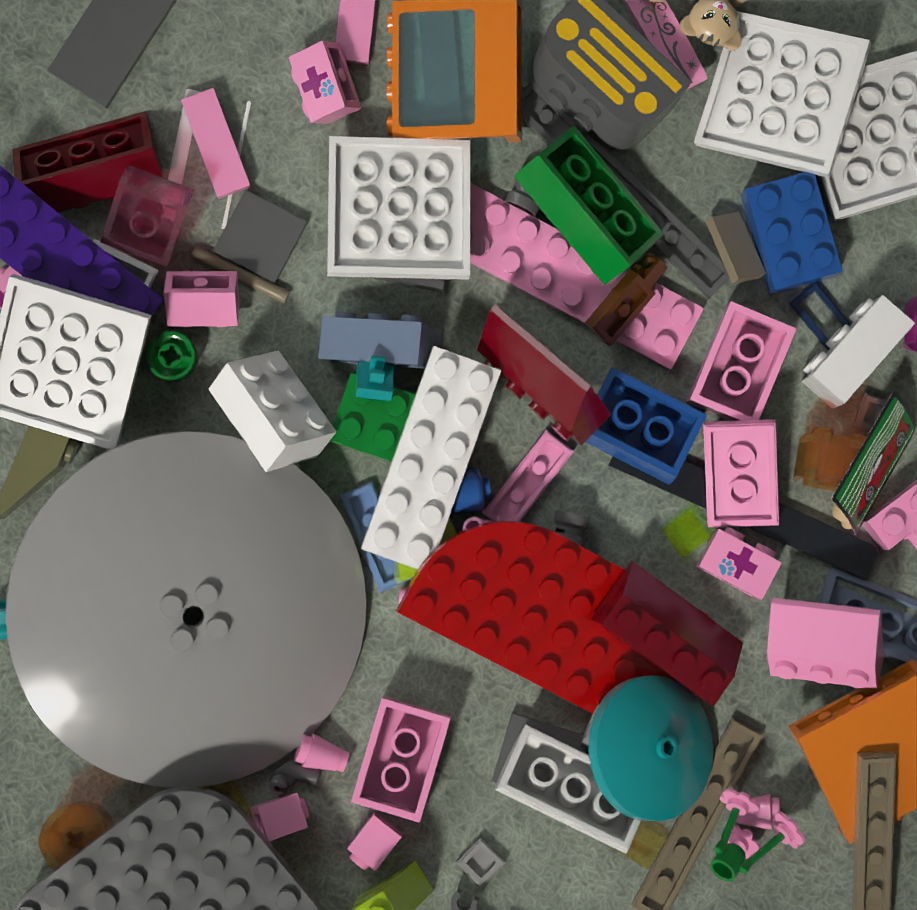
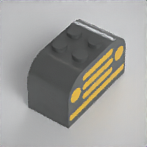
M572 0L551 21L532 61V73L535 82L547 95L549 102L555 108L562 109L573 120L574 125L579 131L590 135L602 146L615 150H624L639 144L674 109L692 83L605 0Z

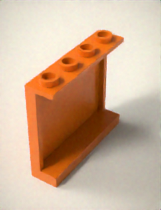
M914 659L880 676L877 689L858 688L787 726L794 740L800 745L839 825L837 827L849 844L854 842L857 753L893 751L896 754L894 823L900 821L905 814L917 809V662Z

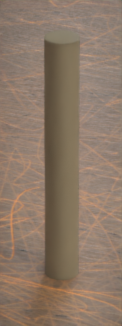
M196 246L192 252L191 259L216 271H237L239 282L285 304L291 291L199 246Z

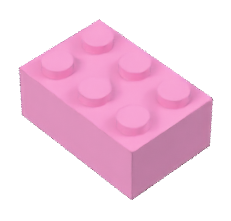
M731 301L724 309L686 403L728 421L759 420L797 328Z
M383 696L351 802L420 823L451 716Z

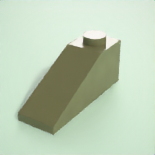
M28 426L0 493V519H5L62 470L66 462L71 463L79 447V444L74 442L75 439Z

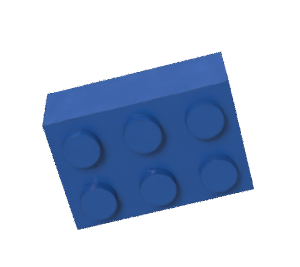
M804 172L746 188L740 196L756 251L766 272L764 279L769 295L833 278L843 272L815 174Z
M611 367L597 393L611 415L585 443L670 485L677 477L707 415Z

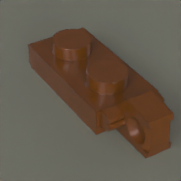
M647 253L626 273L587 319L585 324L603 343L612 346L656 294L653 291L656 285L655 282L668 267L661 259L651 253Z

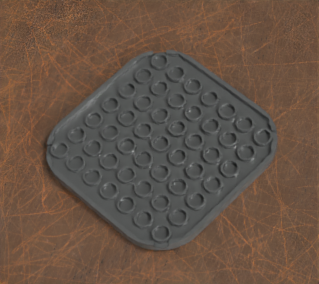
M187 786L160 791L143 801L34 884L21 897L13 910L325 909L249 816L235 802L209 789L203 791L187 789Z

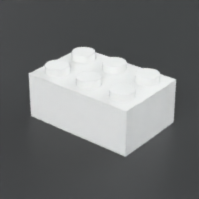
M881 295L874 301L868 298L864 303L862 302L849 316V319L853 321L851 326L849 327L845 324L841 329L839 328L826 342L830 349L826 353L821 351L818 355L816 354L803 368L807 375L801 382L832 409L845 404L915 324L884 295Z
M279 350L227 362L208 389L242 439L246 441L249 449L265 472L283 468L291 463L296 464L317 458L336 433L334 427Z

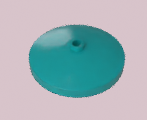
M642 676L631 678L618 684L604 697L594 715L589 735V759L594 779L607 801L619 812L641 821L669 820L683 814L694 805L704 791L711 773L713 740L705 712L688 689L666 677Z

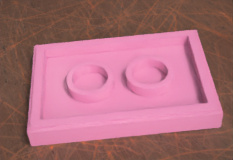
M776 419L704 422L708 527L779 525Z

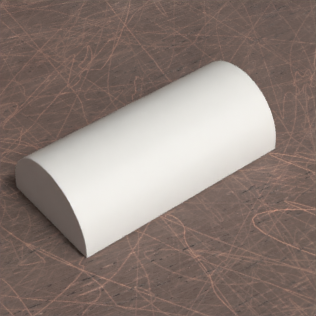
M528 725L523 727L504 764L495 790L606 845L627 853L641 820H636L622 814L607 801L594 779L589 755Z

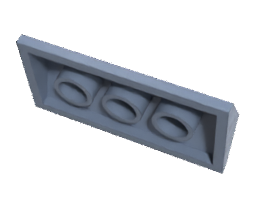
M831 567L818 603L881 610L884 657L901 664L912 659L917 662V617L835 586L834 583L835 579H839L916 610L917 600Z

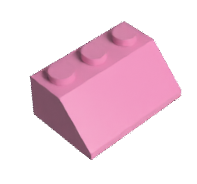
M772 598L767 647L770 676H777L783 679L809 680L821 684L833 683L849 685L854 688L877 689L885 656L881 610Z

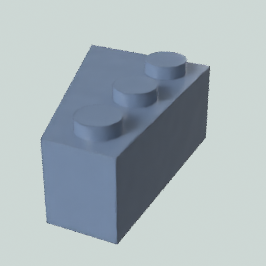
M336 311L335 317L322 316L318 359L332 363L357 365L358 361L370 362V357L373 355L385 357V364H393V367H397V369H425L432 347L436 346L442 349L444 331L423 323L420 316L401 315V321L389 320V315L368 313V319L356 318V313Z

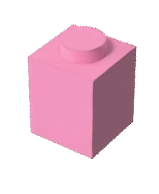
M289 793L249 807L254 824L268 841L308 828L306 819L309 818L308 807L304 799L299 798L298 793Z
M374 812L348 845L347 849L352 853L349 858L364 870L369 866L376 871L401 839L402 833L378 813Z

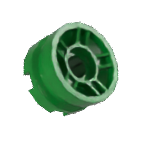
M166 331L158 334L149 343L146 350V360L150 370L157 377L167 382H179L188 378L194 372L197 365V351L194 344L185 335L176 331ZM169 351H176L177 355H179V360H175L170 364L166 360V355Z

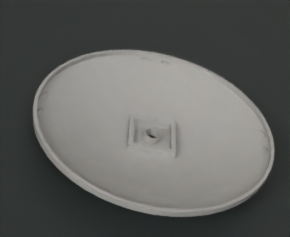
M181 431L139 438L114 447L95 457L70 475L40 507L28 526L18 547L10 572L6 598L7 636L13 665L23 691L45 725L68 748L100 769L127 780L169 788L184 786L195 788L240 779L273 764L301 745L302 735L310 736L322 724L345 691L362 647L366 622L365 579L360 556L342 515L330 498L296 465L291 463L283 468L265 472L245 440L211 432ZM190 606H198L203 611L201 621L195 625H188L183 621V613Z

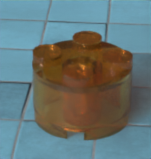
M812 427L811 433H805L799 438L793 480L797 482L803 478L802 485L835 492L865 441L866 436L847 434V437L833 435V430L829 428Z
M89 801L68 803L53 812L45 821L38 840L41 853L47 864L54 870L112 826L115 821L111 814L97 803ZM81 831L85 835L82 839L83 843L76 845L73 842L75 834Z

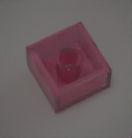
M127 165L119 181L100 243L167 267L195 189Z

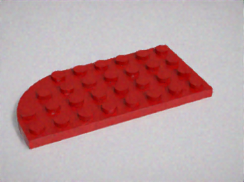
M518 521L488 522L473 526L450 537L439 545L422 563L396 609L397 613L592 714L597 705H600L604 697L615 686L628 679L642 676H662L672 679L591 620L625 569L553 531L530 523Z

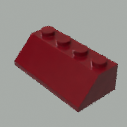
M146 111L12 149L15 178L57 212L72 208H83L89 203L107 198L115 199L124 193L138 189H150L156 184L164 182L162 165Z
M497 305L490 309L477 348L478 352L485 359L483 364L501 370L499 377L502 376L508 381L505 386L519 400L523 396L531 401L528 405L529 408L538 417L544 420L548 416L555 422L552 428L563 439L568 441L572 437L582 446L610 417L611 413L591 385Z
M631 561L591 620L673 680L683 685L695 696L715 706L735 677L743 642L634 561Z

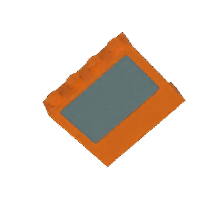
M392 1V12L387 14V29L389 34H392V47L387 48V64L389 68H392V81L387 82L388 102H392V116L387 117L388 136L392 138L415 139L505 137L508 142H522L521 1Z

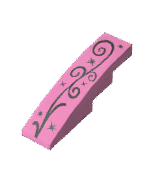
M623 0L626 11L640 34L692 82L687 90L707 80V75L686 35L680 31V24L667 1Z

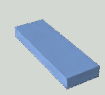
M373 482L340 495L361 546L379 498ZM363 550L380 592L413 579L410 578L397 584L394 579V561Z

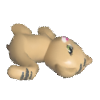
M649 0V1H650V2H665L666 0ZM697 0L698 2L690 10V14L683 17L680 22V31L684 35L697 37L705 44L722 46L732 51L737 50L741 46L742 38L741 33L738 31V12L736 9L747 0Z

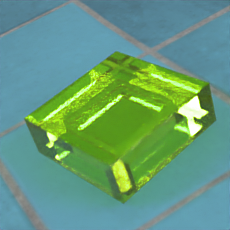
M691 509L661 530L682 558L711 538Z

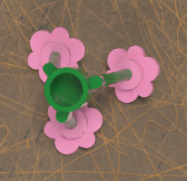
M728 788L724 789L723 794L720 796V801L726 804V808L731 813L720 841L714 848L716 855L710 862L711 871L719 879L731 882L739 873L747 874L753 864L780 842L786 845L790 844L791 847L797 849L805 843V837L798 830V824L794 820L789 819L783 812H777L775 818L771 821L775 827L774 833L776 836L760 848V844L753 839V833L749 829L742 830L739 826L735 825L738 815H753L754 812L760 809V804L750 799L751 797L747 793H738Z

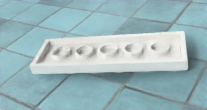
M432 347L360 549L419 569L426 558L439 546L501 370L439 347Z

